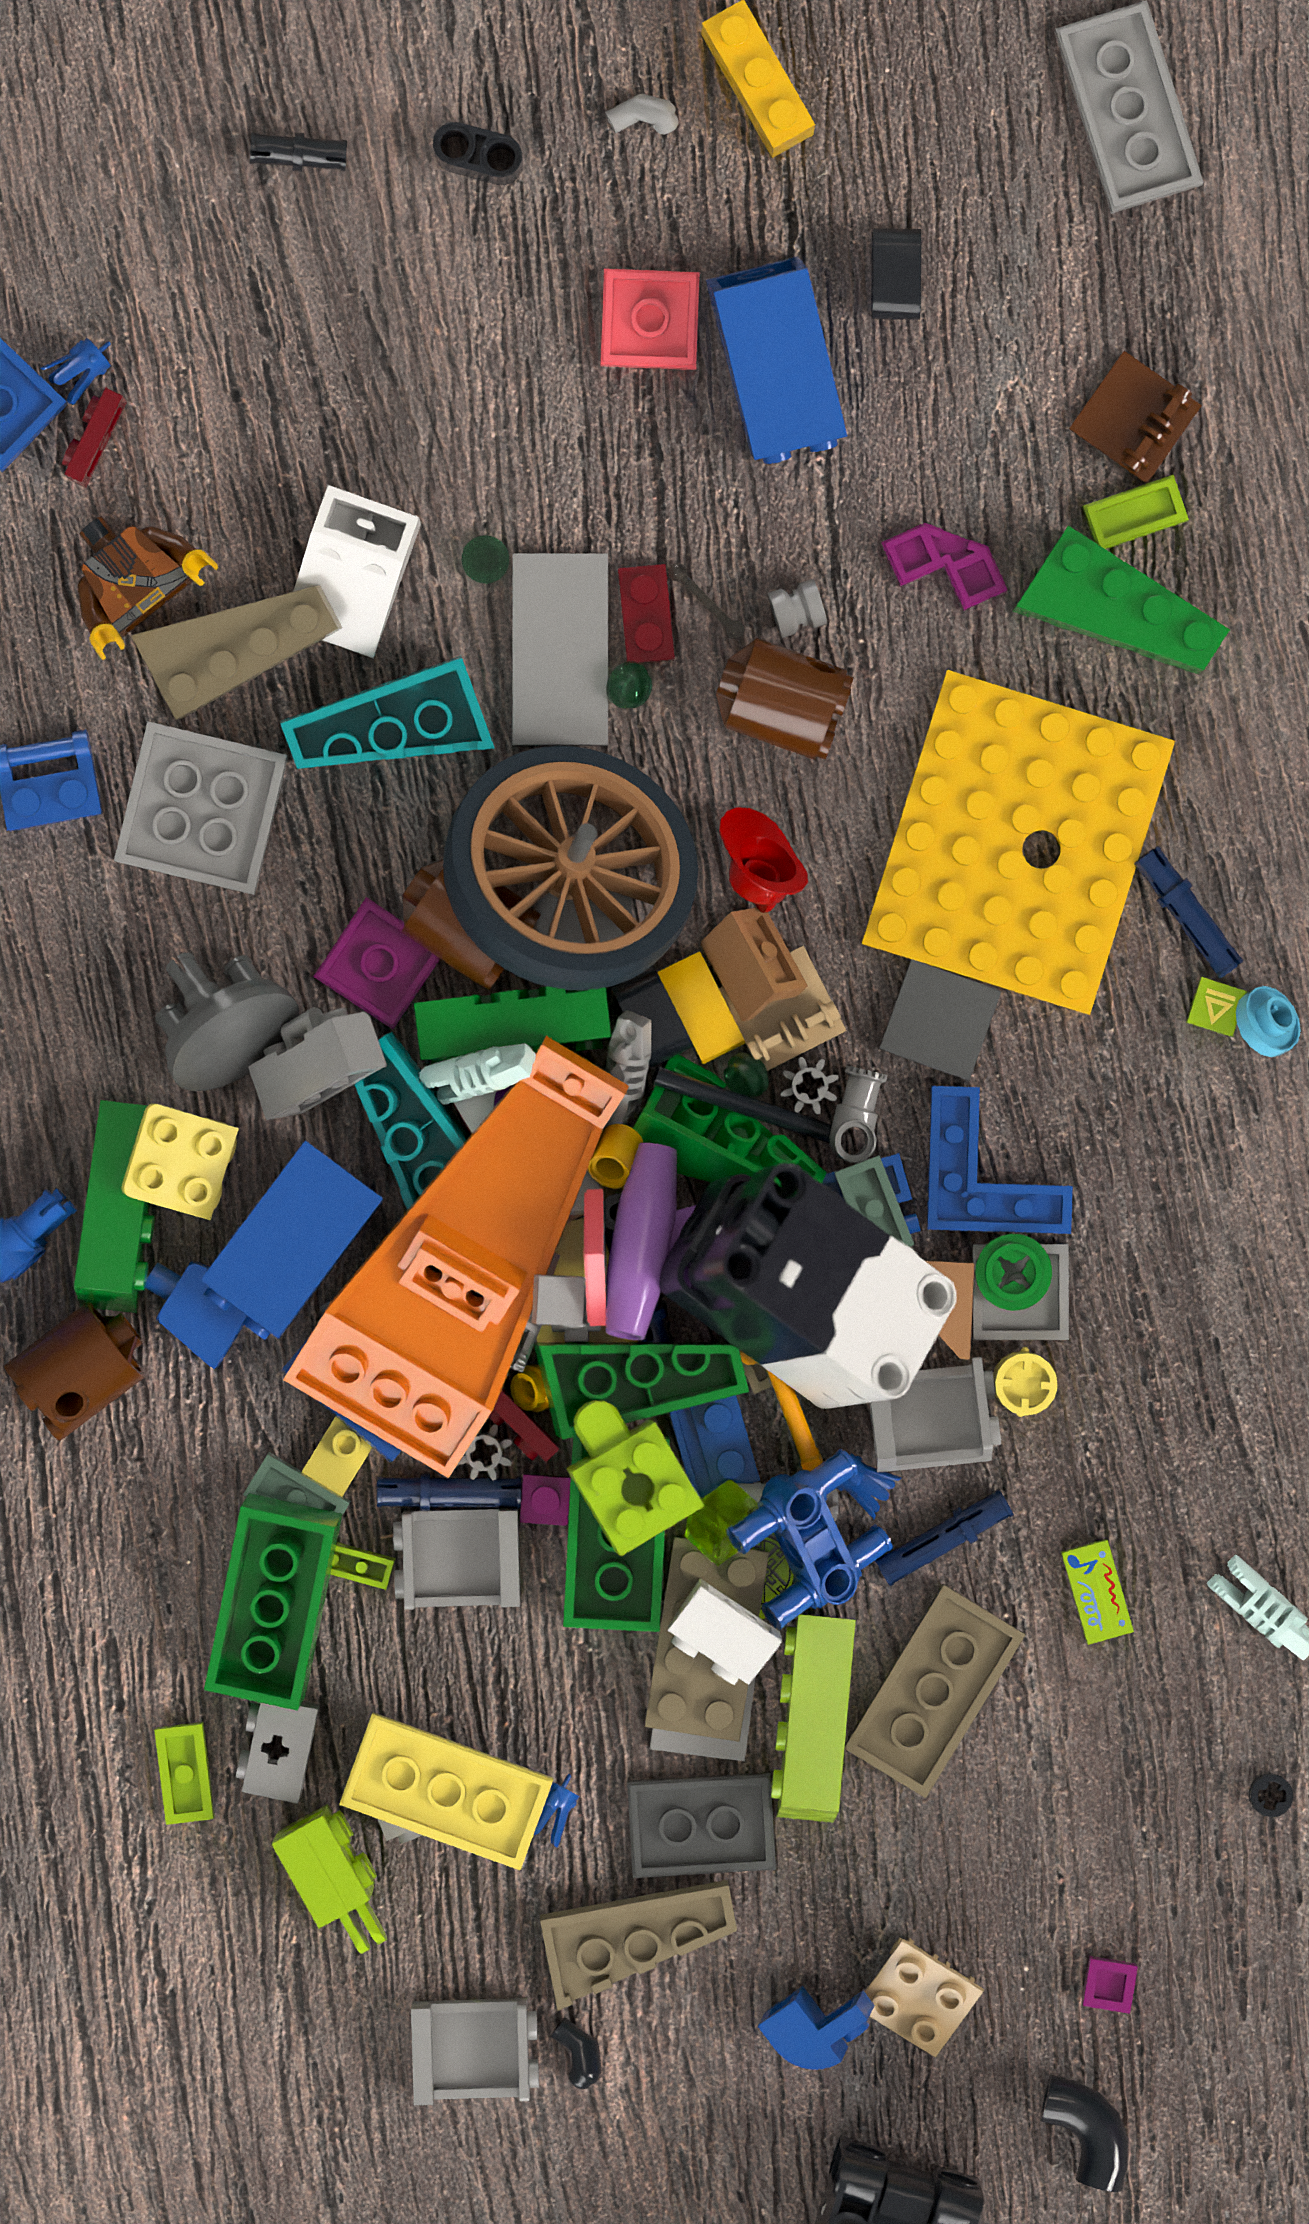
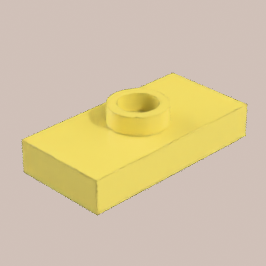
M335 1416L302 1470V1473L343 1497L373 1447Z

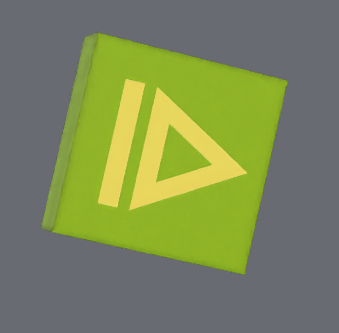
M1200 977L1186 1023L1233 1037L1237 1025V1004L1247 991Z

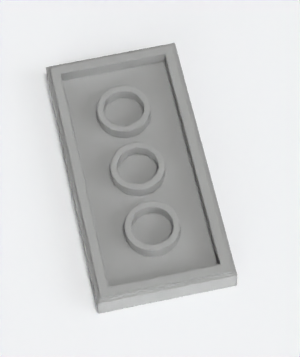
M1147 0L1056 28L1054 31L1111 214L1202 186L1204 183Z
M512 553L513 746H608V553Z

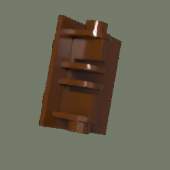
M1123 351L1069 430L1147 484L1202 405L1191 398L1192 393L1180 384L1172 385L1126 351Z

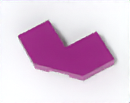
M927 523L920 524L881 542V546L900 587L944 568L963 611L1008 590L989 547L981 543L962 538Z

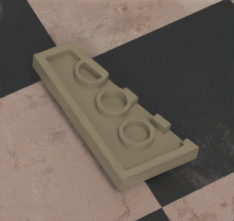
M313 586L134 634L131 637L175 720H179L339 631L343 627L321 586Z
M728 1880L540 1915L557 2011L573 2005L574 2000L592 1992L597 1994L611 1988L613 1983L638 1972L640 1975L657 1967V1963L677 1954L682 1956L737 1931Z

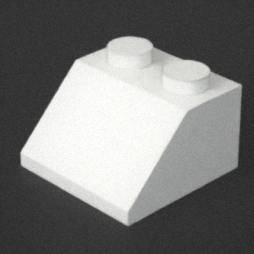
M701 1578L668 1625V1631L675 1635L671 1640L672 1644L693 1658L696 1657L698 1652H701L715 1662L711 1670L734 1685L738 1679L749 1685L782 1642L780 1631Z

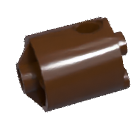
M756 637V639L728 658L721 676L716 697L724 728L813 760L816 757L826 760L838 721L833 719L832 715L833 713L840 716L843 715L851 693L854 677L847 675L846 669Z
M443 859L422 866L402 895L404 927L401 932L479 986L482 985L490 990L505 969L480 950L460 925L447 896ZM505 886L492 887L508 911L523 900ZM534 906L517 918L531 929L542 915L534 909Z
M87 1302L4 1365V1368L18 1385L15 1390L25 1405L32 1412L38 1408L45 1416L42 1419L44 1424L60 1442L145 1378L141 1366L133 1355L134 1350L143 1344V1341L123 1314L119 1313L115 1317L103 1316L90 1302Z

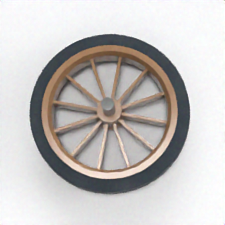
M551 746L515 754L490 768L475 782L462 799L450 823L444 849L443 872L447 896L460 925L470 939L490 959L515 975L537 984L566 990H591L613 986L632 979L654 965L672 946L683 930L692 909L697 888L698 863L694 841L685 819L672 799L649 776L625 761L606 753L580 747ZM556 793L573 794L587 798L575 837L569 838ZM542 794L554 837L518 801ZM594 801L609 807L623 817L596 840L597 830L592 824L588 823ZM503 812L535 845L488 830L496 817ZM630 825L641 835L648 847L596 855L597 852ZM484 848L533 865L486 872ZM654 863L657 886L609 870ZM543 880V883L510 911L501 903L492 888ZM607 890L652 904L653 908L647 917L639 923ZM550 892L558 900L546 936L531 929L517 918ZM587 897L624 933L623 935L600 942ZM573 899L586 944L554 939L565 900Z

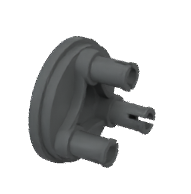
M185 952L179 954L177 957L185 967L186 972L184 973L179 968L174 959L168 963L166 971L185 996L184 1004L189 1012L186 1014L180 1003L177 1005L172 1003L162 1008L155 1017L156 1023L168 1037L165 1048L167 1069L176 1084L185 1090L206 1091L216 1089L250 1074L248 1066L265 1057L264 1049L284 1042L281 1027L299 1016V1007L287 989L271 980L262 979L248 955L238 956L227 963L223 974L232 985L221 990L216 983L208 980L192 953Z

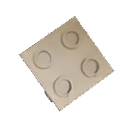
M804 945L790 952L808 987L797 997L770 1002L752 1020L742 1021L724 987L719 988L761 1074L847 1031Z
M899 1937L890 1950L891 1956L865 1990V1993L875 2005L869 2017L936 2057L984 1992V1989L974 1983L975 1978L972 1976L967 1978L953 1968L951 1969V1963L948 1961L944 1963L938 1961L939 1956L934 1953L930 1956L927 1952L914 1945L913 1939L909 1938L906 1941Z

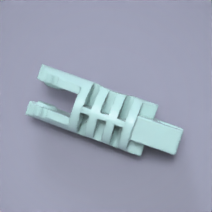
M527 1044L490 1047L486 1050H480L425 1066L418 1074L420 1075L421 1083L429 1089L435 1086L439 1087L436 1097L442 1105L496 1090H502L529 1077L533 1070L536 1054Z
M1235 1554L1227 1562V1566L1232 1574L1248 1588L1245 1594L1219 1574H1215L1207 1582V1585L1238 1614L1242 1615L1256 1630L1263 1633L1265 1638L1278 1648L1284 1645L1299 1658L1305 1660L1309 1656V1628L1305 1625L1308 1618Z

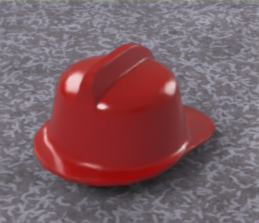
M743 807L733 808L724 814L720 820L719 833L731 857L729 883L740 897L754 903L760 912L768 913L786 895L796 894L805 888L808 884V873L797 858L784 833L773 820L759 811Z

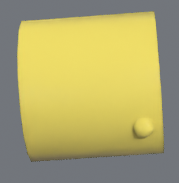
M1023 1347L1021 1351L1012 1352L1003 1357L994 1368L995 1396L1002 1405L1011 1412L1016 1413L1017 1416L1023 1417L1025 1415L1037 1414L1046 1409L1054 1400L1058 1387L1056 1373L1050 1363L1041 1356L1029 1352L1028 1347Z

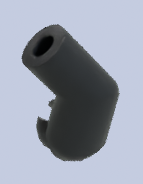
M564 2017L552 2032L551 2037L571 2051L572 2070L568 2074L571 2084L578 2089H587L599 2080L602 2072L599 2045L593 2037Z

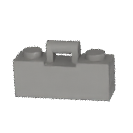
M312 1007L282 1025L281 1034L284 1042L264 1049L265 1057L248 1066L265 1118L266 1120L302 1114L387 1066L371 1018L366 1012L348 1015L346 1008L323 1014L319 1008Z

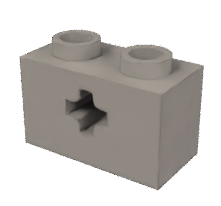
M303 1701L299 1710L296 1711L264 1703H251L246 1731L254 1733L250 1751L241 1750L236 1778L244 1779L242 1792L299 1803L321 1704ZM275 1735L282 1736V1745L289 1748V1751L281 1753L279 1759L272 1758L271 1748L264 1746V1743H270Z

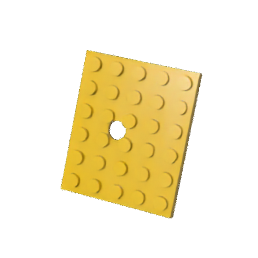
M947 670L861 944L1090 1015L1135 873L1136 866L1134 863L1139 860L1175 741ZM1033 832H1049L1059 843V857L1048 868H1035L1023 856V843L1027 836Z

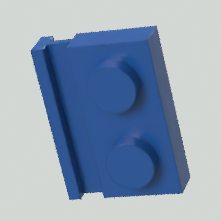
M736 1395L669 1412L687 1477L699 1498L717 1493L718 1489L721 1486H725V1484H750L760 1481Z

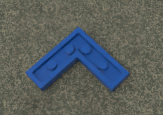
M931 1086L927 1229L1071 1234L1073 1186L977 1183L980 1087Z

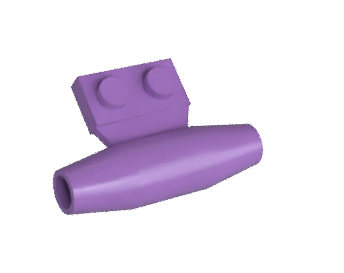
M654 1143L639 1144L630 1175L627 1177L619 1199L606 1272V1333L614 1337L629 1340H643L645 1338L661 1293L660 1273L663 1264L679 1237L684 1223L696 1207L695 1205L677 1210V1150L669 1146ZM685 1267L684 1280L691 1288L692 1283L688 1278L689 1269Z

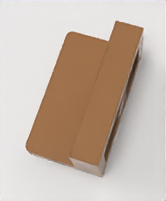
M757 907L730 912L701 941V946L742 1021L752 1020L770 1002L797 997L808 987L770 915L760 912Z

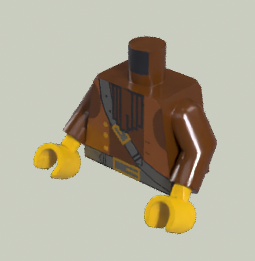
M102 516L90 522L79 534L95 554L80 566L84 576L78 583L81 617L90 633V643L101 659H106L103 648L110 642H116L121 650L124 649L125 643L121 636L124 638L192 582L199 586L204 585V582L198 577L199 571L206 565H211L217 570V563L204 551L197 550L182 536L154 526L139 530L134 525H131L117 536Z

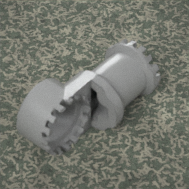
M846 1065L845 1073L848 1075L842 1104L836 1105L829 1135V1146L837 1158L847 1162L859 1163L867 1160L873 1154L876 1147L874 1129L878 1114L874 1112L880 1085L886 1082L888 1075L869 1070L867 1075H865V1069ZM851 1127L859 1128L865 1137L863 1148L856 1154L846 1153L841 1146L843 1132Z

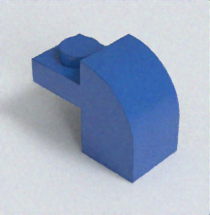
M801 1986L765 2011L758 2024V2028L778 2054L791 2064L805 2069H825L840 2063L849 2047L846 2042L857 2038L870 2026L867 2020L875 2005L863 1990L825 2016L807 1990Z

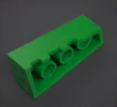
M1069 525L1012 611L1026 617L1030 616L1068 631L1071 630L1095 638L1097 641L1112 646H1118L1139 653L1150 659L1198 675L1205 670L1230 631L1229 628Z
M545 986L533 990H512L484 996L473 995L414 1003L420 1060H431V1064L486 1050L490 1047L527 1044L536 1053L546 1036L559 1044L574 1043L575 1052L602 1049V1039L612 1037L606 987L591 990H566Z
M100 1100L74 1289L80 1307L90 1302L96 1309L129 1313L138 1312L140 1290H145L148 1273V1262H143L145 1244H151L154 1215H149L150 1203L126 1196L122 1192V1183L147 1105Z
M730 1342L534 1343L556 1436L562 1440L578 1436L574 1429V1417L580 1407L593 1400H604L615 1406L623 1421L629 1423L749 1392L739 1349Z

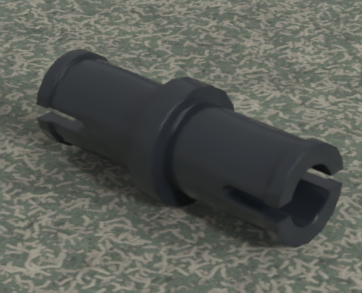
M295 132V137L251 133L250 164L293 166L292 171L302 172V167L345 171L347 140L304 138V133Z

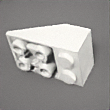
M327 486L294 591L313 586H321L342 625V629L324 638L322 641L374 659L421 526L419 517L344 490Z

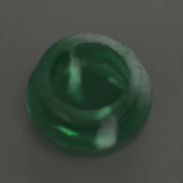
M488 535L478 536L469 541L462 553V566L465 573L473 581L490 584L501 579L507 572L509 553L506 546L499 539Z
M627 661L618 665L610 674L606 685V693L610 702L624 709L637 708L643 705L648 700L652 691V680L646 668L634 661Z
M743 1052L736 1053L729 1059L723 1076L726 1085L731 1091L748 1097H758L769 1086L767 1069L760 1059L756 1060L753 1056Z

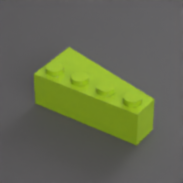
M800 1614L797 1617L795 1627H786L784 1655L792 1656L791 1674H782L780 1703H788L786 1722L778 1721L775 1750L783 1751L781 1770L774 1769L772 1777L771 1798L778 1799L776 1817L833 1823L839 1812L856 1620Z

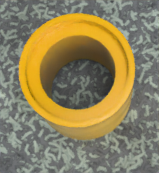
M612 1124L606 1127L589 1162L588 1171L591 1177L600 1185L608 1188L623 1187L627 1177L630 1175L638 1146L643 1143L640 1134L633 1128L623 1124Z

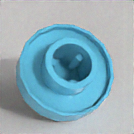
M1268 986L1257 987L1246 993L1238 1001L1236 1021L1240 1034L1248 1045L1259 1054L1268 1057L1280 1056L1298 1043L1301 1032L1298 1015L1287 997L1277 989Z

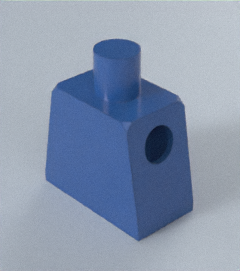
M193 1260L183 1275L180 1276L158 1262L149 1274L145 1287L166 1300L156 1319L213 1369L218 1368L244 1326L242 1322L247 1315L234 1305H231L225 1311L204 1295L208 1286L200 1280L210 1266Z

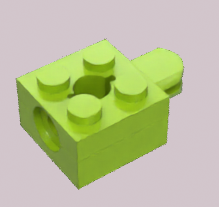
M604 1400L587 1402L578 1409L574 1417V1429L589 1455L566 1469L617 1554L620 1556L626 1554L704 1507L654 1421L648 1419L629 1431L615 1406Z
M327 1803L279 1830L272 1842V1846L318 1928L320 1929L339 1918L360 1954H363L370 1950V1945L352 1910H357L368 1932L378 1945L387 1940L385 1931L368 1902L374 1889L373 1884L375 1882L373 1879L377 1875L366 1854L362 1852L356 1855L351 1846L350 1837L353 1836V1831L340 1810L333 1813Z

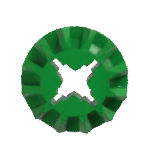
M1021 1234L1002 1235L986 1244L976 1261V1283L986 1300L993 1305L1005 1310H1023L1039 1302L1048 1291L1052 1279L1051 1261L1045 1249L1034 1239ZM1028 1256L1029 1259L1024 1263L1025 1266L1021 1272L1029 1286L1026 1288L1022 1283L1019 1284L1012 1280L999 1288L998 1285L1002 1281L1001 1278L1004 1276L1005 1271L997 1259L1001 1257L1005 1261L1008 1260L1014 1264Z

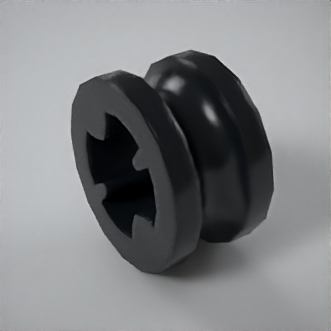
M1273 1773L1263 1774L1257 1777L1251 1784L1249 1801L1259 1814L1267 1817H1279L1291 1807L1293 1790L1289 1782L1283 1777ZM1269 1782L1278 1783L1279 1786L1276 1790L1284 1791L1283 1801H1275L1273 1809L1264 1808L1263 1805L1266 1802L1258 1800L1259 1790L1267 1789Z

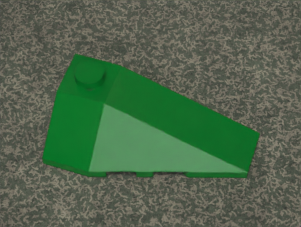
M680 1055L669 1059L664 1067L665 1069L724 1089L727 1086L714 1073ZM658 1086L653 1087L632 1127L640 1134L643 1143L661 1144L677 1150L678 1174L707 1182H713L717 1179L736 1174H746L752 1177L758 1170L764 1167L781 1163H794L800 1166L802 1170L821 1184L827 1173L785 1135L772 1134L757 1119ZM775 1177L774 1181L781 1186L780 1181Z

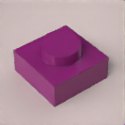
M523 1474L520 1523L568 1526L571 1477Z
M1089 1956L1082 2005L1130 2014L1138 1970L1137 1964Z

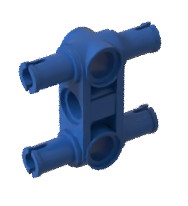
M58 1188L52 1194L45 1190L19 1216L0 1219V1283L11 1279L15 1280L28 1270L46 1252L45 1248L48 1243L46 1238L68 1217L77 1212L76 1207L71 1201H67L64 1205L61 1204L67 1197Z
M839 1449L833 1456L811 1471L799 1470L792 1476L779 1474L772 1477L762 1491V1497L758 1502V1509L734 1526L726 1529V1534L731 1544L739 1553L742 1552L743 1555L772 1533L775 1534L794 1575V1584L769 1602L761 1605L762 1611L769 1623L778 1630H781L785 1627L784 1625L809 1607L816 1609L822 1608L827 1603L840 1605L847 1602L857 1589L859 1577L862 1576L861 1570L893 1549L888 1535L881 1527H877L876 1524L847 1546L844 1543L826 1501L827 1494L858 1474L857 1465L845 1450Z

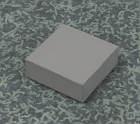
M534 1274L532 1323L537 1325L583 1326L585 1277Z

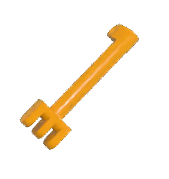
M740 1350L741 1360L744 1364L753 1365L757 1363ZM767 1370L800 1456L802 1469L811 1471L824 1461L819 1448L815 1445L796 1392L792 1387Z

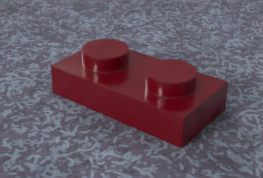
M105 387L101 398L94 395L90 400L83 416V421L88 423L80 441L75 438L71 441L62 460V464L67 466L64 475L69 480L87 488L127 404L123 395Z
M666 564L618 568L627 665L675 661Z
M502 1387L489 1418L498 1426L506 1422L518 1434L513 1442L532 1461L539 1455L547 1462L560 1449V1445L524 1409L519 1407L511 1395Z

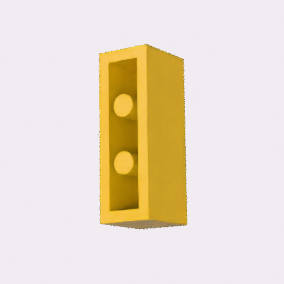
M745 0L737 2L702 22V37L770 156L774 158L814 135L815 123Z

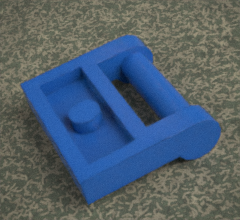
M87 729L73 731L72 737L12 748H8L7 744L0 745V794L7 831L103 815ZM76 755L79 769L14 780L12 769L14 766Z

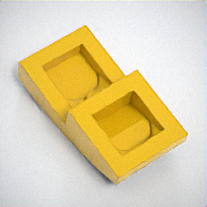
M700 951L657 972L702 1064L746 1043Z

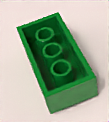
M578 1436L573 1437L572 1465L589 1455ZM664 1436L666 1442L669 1445V1436ZM572 1477L563 1627L660 1632L665 1530L620 1556L614 1551Z
M251 1493L247 1495L240 1507L204 1690L296 1711L299 1710L307 1692L342 1513Z

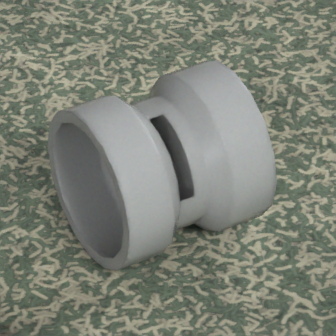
M814 579L799 583L797 589L792 590V594H788L783 589L768 593L772 613L781 638L796 634L800 624L803 627L808 625L812 628L827 624L823 603Z

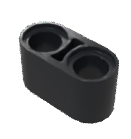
M449 122L443 124L433 137V150L437 163L448 172L495 185H507L519 178L523 170V156L520 145L514 138L508 135L461 122ZM460 137L468 143V149L462 157L450 158L442 152V146L448 138ZM499 149H506L515 157L513 165L504 171H497L488 164L490 154Z
M873 228L871 319L920 320L921 229Z
M654 966L649 967L643 973L630 980L611 986L623 1013L628 1010L651 1020V1058L649 1060L651 1068L694 1047Z

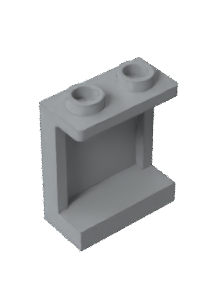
M982 1357L972 1358V1363L966 1366L918 1370L910 1388L904 1395L894 1399L869 1402L877 1473L992 1461L993 1445H1001L998 1416L989 1417L987 1404L988 1399H995L992 1370L983 1371Z
M518 1508L404 1510L402 1522H393L394 1551H403V1570H395V1598H404L405 1610H413L416 1607L476 1605L520 1607Z
M527 1998L413 2001L411 2007L414 2105H433L436 2099L519 2097L520 2101H529L530 2088H539L538 2059H529V2040H537L538 2031L537 2011H528Z

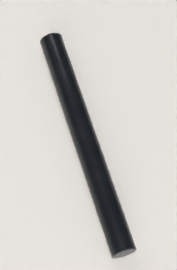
M659 1066L654 1072L652 1085L830 1143L829 1135L832 1124Z

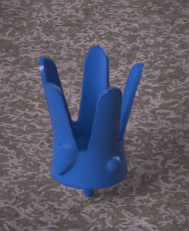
M86 337L84 341L80 340L70 349L69 354L40 369H49L69 359L48 377L49 382L57 385L66 383L85 370L67 396L68 403L75 405L95 377L99 374L104 375L107 369L111 367V364L102 354L111 343L108 341L98 349Z
M851 1452L850 1456L857 1465L858 1474L838 1486L837 1490L848 1492L875 1519V1512L879 1511L880 1506L872 1496L881 1501L888 1500L889 1492L886 1489L894 1488L895 1482L893 1480L899 1481L901 1477L888 1472L877 1473V1468L866 1465L862 1462L863 1460L860 1456H855Z
M571 1774L566 1776L562 1786L552 1782L534 1835L539 1834L558 1808L550 1838L552 1845L556 1848L560 1844L568 1814L571 1808L576 1806L577 1800L580 1797L565 1789L571 1779Z

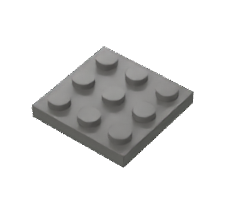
M147 721L114 861L255 895L288 755Z

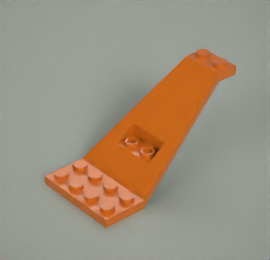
M547 1036L535 1053L536 1058L531 1075L512 1085L334 1297L283 1379L447 1478L450 1477L498 1400L532 1313L534 1274L547 1275L604 1127L629 1088V1085ZM429 1265L435 1266L436 1268L440 1269L442 1272H441V1273L434 1272L433 1270L430 1269ZM470 1290L477 1291L478 1293L482 1294L483 1297L474 1296Z

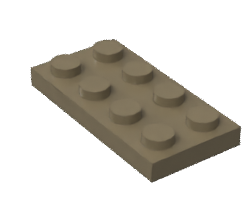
M674 1536L645 1727L740 1741L748 1684L738 1679L734 1685L711 1670L715 1662L701 1652H698L696 1657L693 1658L671 1643L675 1635L668 1631V1625L700 1578L759 1617L769 1556L768 1550L751 1548L748 1553L743 1555L742 1552L739 1553L730 1544Z
M942 1584L847 1739L844 1749L926 1798L1026 1634L947 1585Z

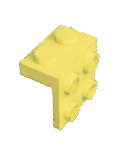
M156 1103L149 1104L144 1111L123 1179L122 1192L131 1198L211 1220L213 1211L217 1207L222 1195V1181L227 1165L232 1160L236 1150V1136L239 1128L207 1117L203 1118Z

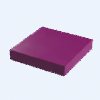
M366 897L313 977L394 1030L440 961V958L401 932L404 927L402 920Z

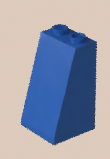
M796 256L707 279L706 284L746 439L753 459L763 458L764 464H772L791 458V451L809 446L810 452H819L836 447L838 445L837 439L847 437V431L806 265Z
M305 1140L200 1281L208 1286L204 1295L225 1311L231 1305H234L246 1314L247 1317L242 1324L262 1339L266 1340L270 1333L279 1339L384 1202V1199Z

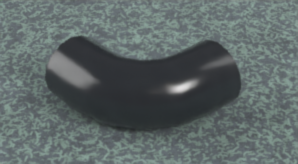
M1050 2075L1042 2103L1040 2121L1067 2128L1078 2137L1081 2144V2158L1076 2175L1078 2182L1099 2190L1121 2192L1128 2168L1129 2139L1119 2112L1100 2092L1077 2081Z

